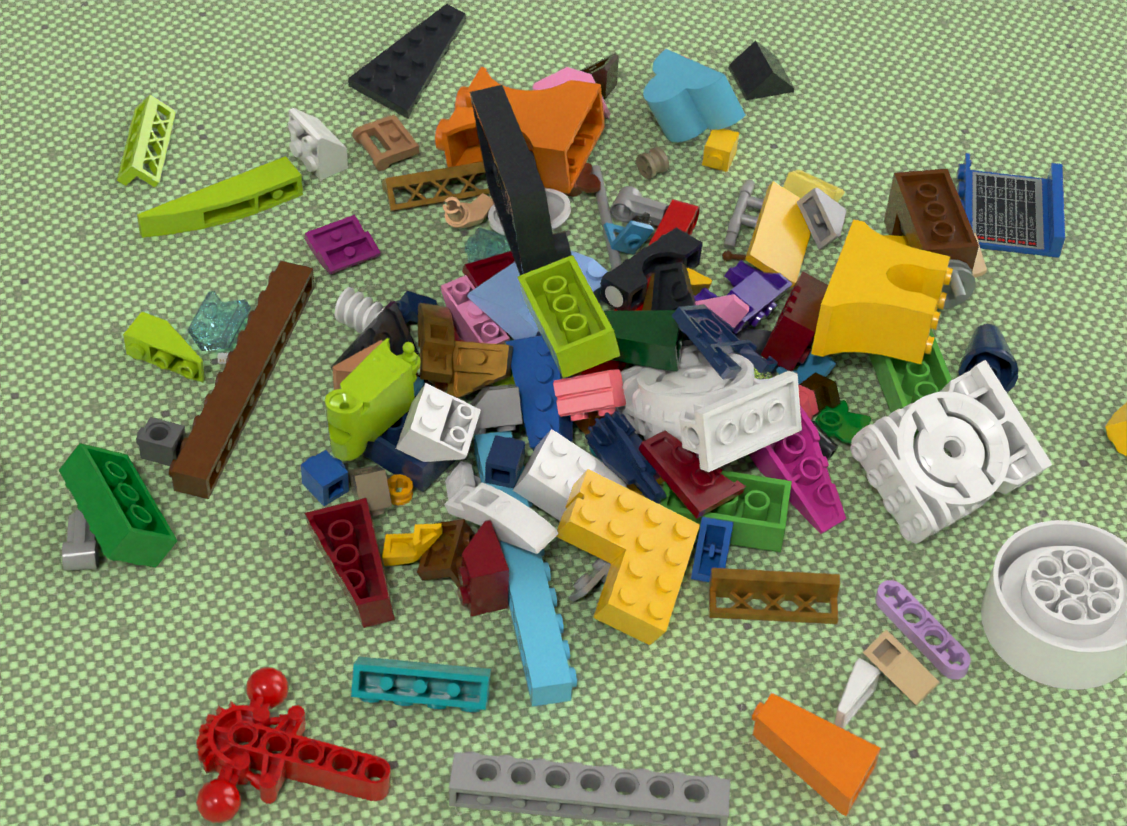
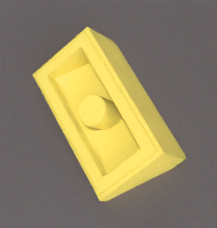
M802 170L789 172L783 188L800 199L814 188H819L836 202L845 193L843 189Z

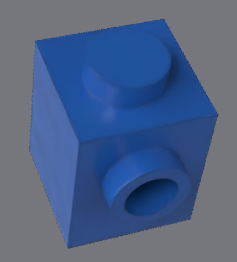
M327 450L322 451L316 456L309 457L304 463L300 464L302 484L323 506L349 492L348 472L340 459L334 458Z

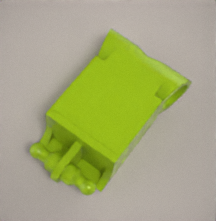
M385 339L340 383V389H335L325 396L330 447L332 454L337 459L351 461L358 458L366 449L368 441L374 442L409 411L411 403L415 399L413 383L417 380L416 373L421 365L419 356L414 352L415 346L413 343L406 342L403 345V354L396 356L390 351L389 339Z

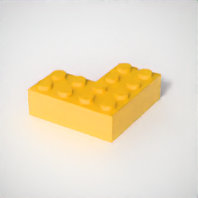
M587 469L573 484L565 506L567 509L562 514L556 537L611 564L593 618L651 645L667 630L700 524Z

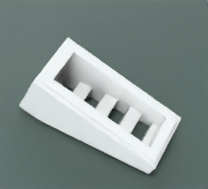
M858 658L854 664L837 708L834 723L843 729L877 687L880 670L861 658Z

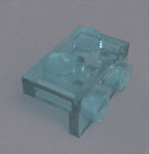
M209 291L188 327V333L201 351L230 348L251 307L246 299L222 302L215 291Z

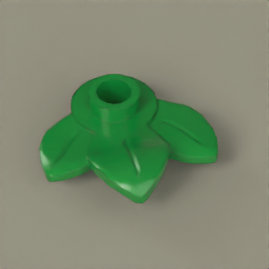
M840 400L841 403L833 409L826 406L825 410L816 417L815 422L829 437L835 436L843 442L852 443V438L871 422L870 416L848 412L849 408L845 400Z

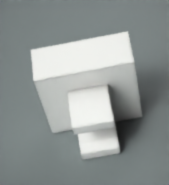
M460 461L447 477L445 483L448 500L465 485L476 488L481 482L479 477L473 475L472 464Z

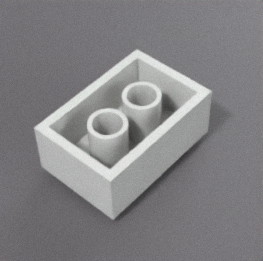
M551 429L535 447L513 491L560 521L563 512L567 509L565 506L573 484L587 469L624 487L627 484L605 466L603 462Z

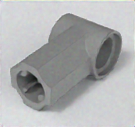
M625 186L619 191L610 208V212L620 222H629L634 218L659 226L669 205L642 197V194L636 188Z
M79 509L69 515L67 542L62 544V563L65 571L98 569L99 565L96 537L90 531L89 525Z

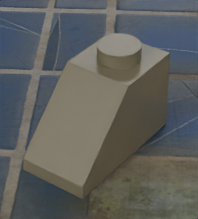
M375 465L347 471L354 500L367 498L371 516L384 514V508L392 507L385 469Z

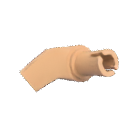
M483 193L471 203H463L456 197H448L444 201L447 205L443 204L445 220L454 228H467L479 225L488 216L493 201Z

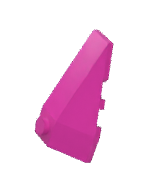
M800 405L801 431L748 455L765 477L792 481L789 502L820 534H823L843 522L846 516L836 485L831 482L827 470L829 464L826 456H823L819 445L820 436L818 430Z

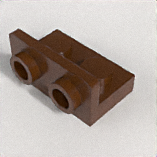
M465 519L439 522L442 524L443 532L421 556L417 574L422 581L450 577L456 586L460 587L458 567H462V553L476 533L472 531Z

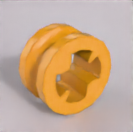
M399 474L387 479L391 504L397 506L405 505L412 500L413 483L410 478ZM397 488H402L401 492H396Z

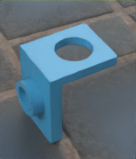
M632 220L626 227L607 222L603 225L611 249L633 255L654 231L653 226ZM613 231L618 232L619 235L615 237Z
M810 352L804 363L797 370L793 369L792 372L797 373L798 383L800 384L815 372L826 377L836 363L829 355L821 357ZM783 367L776 369L779 375L788 371Z

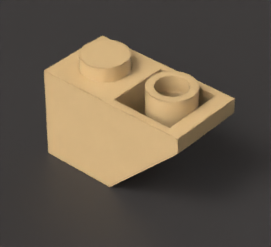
M887 630L863 652L916 706L940 683Z

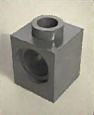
M150 417L145 427L139 429L136 437V444L139 445L141 459L170 466L174 459L177 460L181 452V444L186 437L185 426Z

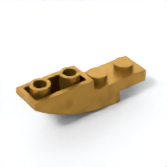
M419 303L418 347H420L421 361L420 379L450 384L452 377V352L455 346L451 311L448 307Z

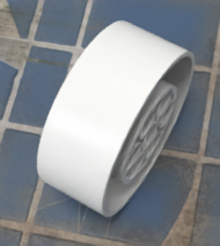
M1065 520L1036 523L1013 534L1003 544L997 554L981 605L983 628L997 654L1022 675L1036 682L1056 688L1074 690L1095 688L1112 682L1127 671V543L1112 533L1093 525Z

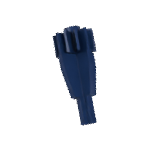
M615 411L612 417L607 412L605 413V418L600 420L596 418L597 423L595 426L588 427L591 433L585 435L588 445L596 456L626 484H634L646 498L660 504L661 500L666 498V493L653 477L656 475V470L638 450L643 441L635 433L634 427L623 413L620 415L618 411Z

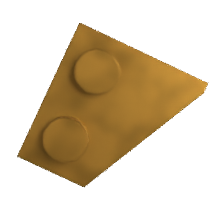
M454 341L452 377L450 384L448 383L447 394L460 398L510 377L513 346Z

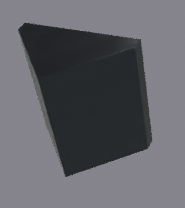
M756 40L729 64V70L746 101L794 92L795 88L778 58Z

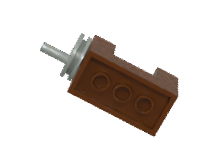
M948 168L894 173L884 218L888 234L892 236H906L910 247L950 256L948 268H952L953 272L949 286L943 285L942 292L947 293L943 309L955 307L966 301L975 289V278L972 271L979 245Z

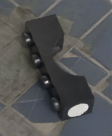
M677 227L667 234H663L658 240L644 247L636 255L626 259L621 265L604 274L600 282V300L618 311L636 310L644 304L648 284L647 278L651 277L652 273H655V267L681 262L687 268L693 270L700 264L703 242Z

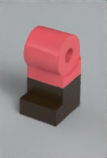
M816 372L798 385L800 405L810 420H812L813 415L826 406L833 409L841 403L836 381Z

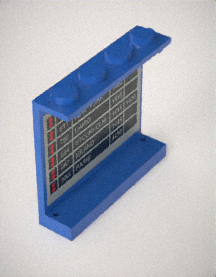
M966 153L964 163L958 164L957 179L961 181L958 182L957 193L959 198H961V203L972 230L976 233L980 248L1059 258L1065 241L1062 164L1051 163L1047 179L970 170L972 160H970V153Z

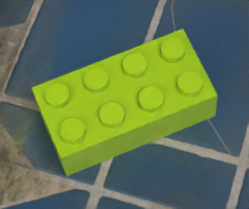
M573 255L517 277L524 301L563 379L620 356L614 330Z

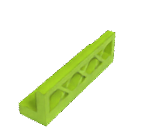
M152 95L146 97L134 109L117 181L125 186L136 176L154 188L160 182L176 111ZM156 110L165 115L166 120H161ZM152 128H157L161 138L156 137ZM152 145L157 156H152L147 146ZM143 164L149 165L153 175L142 168Z

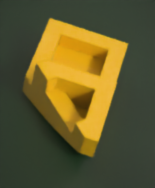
M415 524L414 533L386 534L382 555L384 566L416 562L440 537L443 532L442 524Z

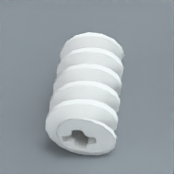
M348 287L337 300L335 318L338 322L346 324L347 327L355 329L358 333H362L383 310L382 304L380 302L373 303L371 297L364 298L363 293H355L354 288Z

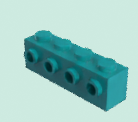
M359 656L353 664L351 697L360 698V701L368 703L387 700L393 701L394 704L400 706H412L413 703L427 704V707L432 709H446L447 706L460 707V710L465 712H479L480 709L486 710L488 704L491 669Z

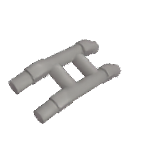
M751 179L746 180L742 185L738 201L730 219L723 245L727 249H734L741 225L754 228L756 226L758 217L747 215L745 211L747 207L761 210L764 199L751 196L755 187V182Z

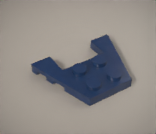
M704 304L680 306L672 314V317L678 323L679 329L690 338L723 380L735 378L742 370L728 355L730 353H740L751 361L754 368L760 374L771 372L778 364L771 356L765 360L756 353L755 350L758 346L752 341L738 339L732 333L734 327Z

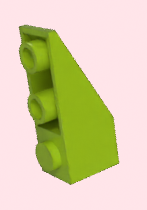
M141 312L124 332L123 338L127 355L156 365L161 369L178 373L187 379H194L202 383L205 381L203 360L167 320Z

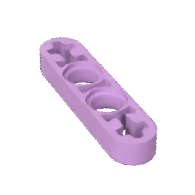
M893 580L882 582L878 587L875 598L879 609L944 676L950 679L963 678L967 674L971 662L969 653L902 584ZM907 613H912L918 616L920 621L918 623H910L903 616ZM929 635L936 636L942 643L940 645H931L926 642L925 637Z

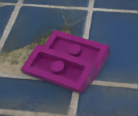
M355 214L305 232L304 239L312 253L330 275L381 255L370 232L363 230Z

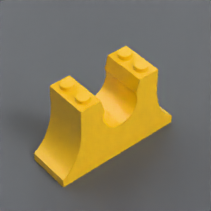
M853 219L821 303L811 354L824 357L841 352H862L922 364L924 353L930 354L935 337H931L929 334L930 329H937L941 313L937 312V309L943 310L947 293L942 292L943 285L949 286L953 272L952 268H948L950 256L920 250L895 242L875 232L865 222Z

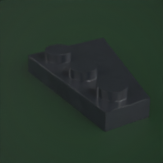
M680 262L655 267L651 310H676L680 306L696 305L687 267ZM685 334L682 347L694 345Z
M396 301L389 302L336 360L331 369L333 366L365 348L387 338L389 339L390 351L396 356L403 354V345L406 342H411L415 346ZM415 346L414 352H416V354L418 355L419 353Z

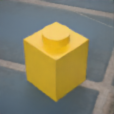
M724 128L712 129L704 147L702 165L728 172L737 152L739 132Z

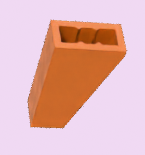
M771 693L765 704L759 702L751 718V720L755 721L753 736L839 813L847 816L875 769L881 748Z

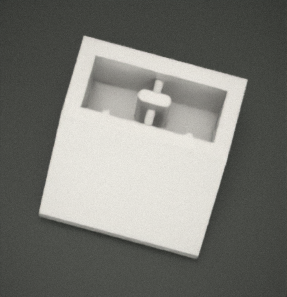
M295 108L289 109L290 122H288V129L291 133L289 147L292 154L305 164L306 169L310 173L313 172L320 181L347 169V148L318 118Z
M425 383L411 403L396 449L423 462L465 459L481 410Z

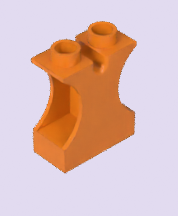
M480 67L469 87H460L455 100V110L450 119L443 118L437 125L435 145L437 150L445 151L447 167L483 162L470 92L501 85L492 79L486 67ZM569 80L558 86L542 90H518L503 85L528 149L533 152L537 171L544 188L570 194L605 127L601 84Z

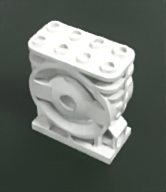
M695 345L682 347L678 371H667L641 365L621 371L622 388L624 389L626 404L625 406L616 407V411L620 415L623 413L636 430L635 433L644 435L645 440L664 430L682 442V448L699 454L700 469L707 472L802 430L798 375L792 371L784 372L770 379L759 380L754 376V366L751 361L741 355L730 353L728 355L742 370L735 378L723 380Z
M986 360L974 366L970 371L951 380L940 392L926 395L902 409L893 411L889 416L878 419L874 424L863 427L852 438V445L850 447L853 457L865 469L869 483L878 490L883 498L884 507L890 514H893L898 522L902 536L907 541L915 544L922 542L927 537L938 533L943 528L952 525L957 520L977 510L991 498L995 491L1007 494L1017 487L1025 485L1052 465ZM916 429H918L919 433H918L917 436H916V439H915V442H914V449H913L914 435H915ZM944 448L951 452L952 457L945 453Z

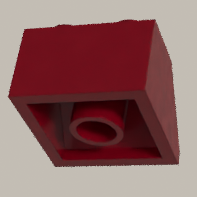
M491 520L484 521L462 553V567H458V576L461 584L458 587L459 600L462 606L467 605L471 617L508 608L509 568Z

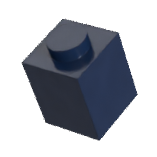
M495 435L485 463V483L514 489L525 462V441Z

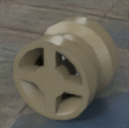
M658 146L650 149L649 153L644 152L636 157L637 168L646 179L655 177L657 172L664 173L669 169L668 157L664 150Z

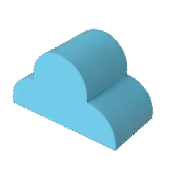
M665 49L655 59L652 68L656 76L645 86L643 96L669 141H687L698 136L707 128L713 130L723 129L737 123L746 116L725 74L668 49Z

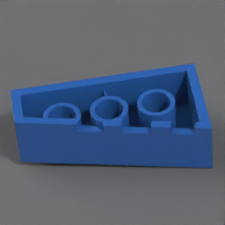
M535 336L505 341L506 345L513 346L511 368L515 385L519 387L520 406L530 448L534 451L535 447L551 429L572 442L573 421H571L570 416L560 417L558 415L557 397H555L553 385L554 380H560L563 377L543 337Z

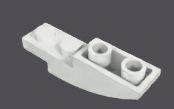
M480 483L476 488L465 485L444 504L449 514L482 525L484 521L491 520L498 540L538 554L558 535L557 529L531 508L507 493L484 483Z

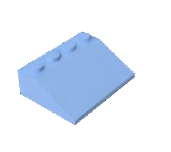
M571 251V255L576 259L595 297L600 303V282L608 271L595 259ZM515 262L468 293L467 297L514 340L542 336L524 301L517 278L519 273Z

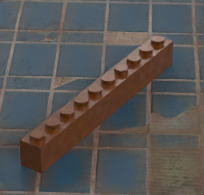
M280 261L276 270L271 271L268 286L265 291L262 290L260 292L256 309L250 311L245 330L239 332L234 351L228 353L223 372L217 374L212 393L206 395L201 414L195 416L192 431L189 437L183 439L181 452L177 460L174 459L170 464L169 477L172 478L174 491L205 499L210 498L314 290L313 268Z

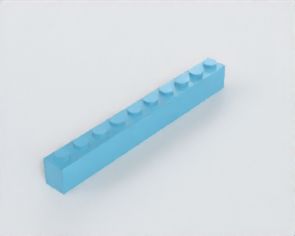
M511 431L474 435V456L481 483L501 490L529 508L532 507L530 501L514 492L512 488L485 483V463L494 437L497 435L512 438ZM498 540L509 568L508 604L531 705L533 707L571 701L572 687H577L576 672L574 667L568 666L567 660H570V649L568 641H562L560 633L564 632L561 614L555 613L554 607H557V596L555 588H549L548 581H551L549 563H543L542 560L545 551L542 549L538 554Z

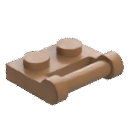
M395 114L359 126L352 132L354 140L362 144L373 159V165L379 171L387 169L394 162L419 154V145ZM375 135L387 151L381 153L370 137Z

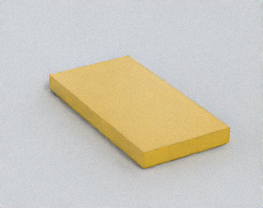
M773 181L768 186L745 260L763 272L781 273L792 283L791 289L797 282L811 232L797 204L800 198Z

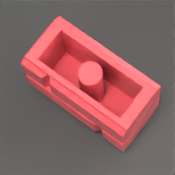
M619 369L554 380L553 382L555 397H557L558 415L560 417L570 416L571 421L588 419V412L598 411V416H605L607 412L614 414L616 407L625 406L626 404L624 389L622 388V376Z

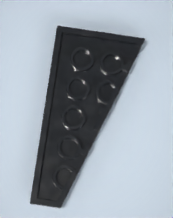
M446 3L349 77L348 86L409 119L414 104H417L420 100L421 92L429 85L441 64L443 55L448 53L450 43L456 39L465 24L466 13Z

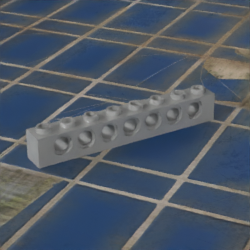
M472 751L465 753L454 752L449 785V806L644 826H727L729 817L730 779H721L714 775L701 777L686 775L681 772H652L643 768L630 770L620 769L612 765L600 767L583 765L579 762H550L542 758L530 760L514 758L510 755L489 756L480 755ZM482 778H491V779H493V780H491V781H483V780H481V779H482ZM517 781H523V782H526V784L519 785V784H516L515 782H517ZM550 785H559V786H561V787H560V788H552V787H550ZM585 788H592V789H595L596 791L589 792V791H586V790H584V789H585ZM625 791V792H628V793H630V794H629V795H622V794H620V793H618V792ZM653 795H661L665 798L660 799L654 797ZM689 798H694V799H697V800H699V801H698V802H692V801H689L688 799H689Z

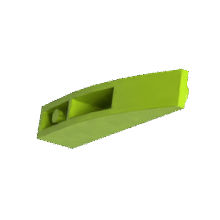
M284 156L137 214L140 235L142 238L184 233L230 223L255 215L302 196V175L291 161Z

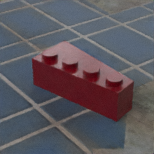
M802 271L760 356L766 359L771 356L778 362L777 365L788 371H793L797 362L804 363L814 341L821 303L828 287L826 283Z
M367 498L305 512L311 536L363 628L395 620Z

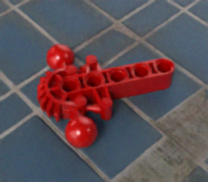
M262 667L255 670L247 680L246 693L251 701L249 706H236L231 700L228 709L218 706L216 715L207 714L206 724L200 725L199 736L196 739L197 749H199L197 752L200 763H203V769L206 771V774L217 772L219 775L217 779H213L202 786L197 795L196 805L199 813L205 820L211 823L222 824L233 819L240 809L241 796L236 788L237 784L245 785L250 781L251 786L260 791L261 800L266 804H270L276 801L278 792L286 778L368 801H380L387 797L390 792L391 768L389 763L381 757L302 736L306 728L305 710L299 705L290 707L288 714L270 717L269 709H273L283 703L287 698L289 685L282 671L274 667ZM241 742H248V744L239 745ZM273 751H281V753H278V754H273V753H271V752H273ZM314 760V762L306 763L303 761ZM341 768L347 769V771L339 772L336 770ZM251 769L261 771V774H254L251 772ZM377 777L380 780L372 781L370 778Z

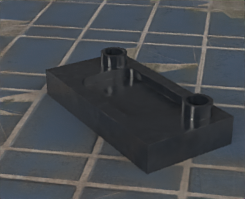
M503 85L470 92L487 187L519 276L571 256L565 231L552 232L546 191L537 171L533 152L528 149Z

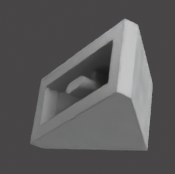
M814 188L797 201L819 250L825 248L841 235L847 210L819 188Z

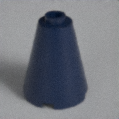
M992 324L980 325L974 330L958 370L959 376L986 360L1006 393H1008L1015 386L1018 379L1017 362L1000 329Z

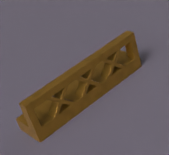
M483 162L385 178L382 181L383 191L387 192L390 211L442 203L448 197H456L459 200L480 196L482 193L485 195L490 194L488 188L480 190L471 184L475 176L485 175ZM458 179L465 184L460 193L453 194L444 188L447 182ZM432 184L439 190L433 198L427 199L418 193L422 185ZM467 187H469V188H471V189L473 190V191L465 192V190L467 189ZM406 189L412 193L407 202L395 203L393 190ZM441 191L446 194V196L438 197ZM414 196H416V197H418L419 199H421V200H417V201H412V199L414 198Z
M711 568L709 618L837 624V597L840 588V574ZM716 597L729 598L735 604L730 608L716 607ZM752 599H759L767 606L762 610L753 609L747 603ZM783 601H793L799 608L795 611H786L780 604ZM816 602L830 603V613H819L811 606Z

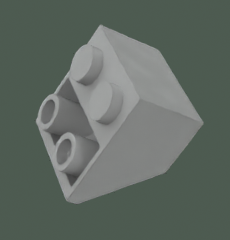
M514 384L484 387L470 403V405L481 410L473 435L484 434L485 428L495 427L498 432L516 430L515 424H522L519 387Z

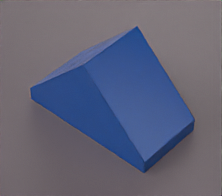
M702 516L691 579L709 582L711 568H726L733 522Z

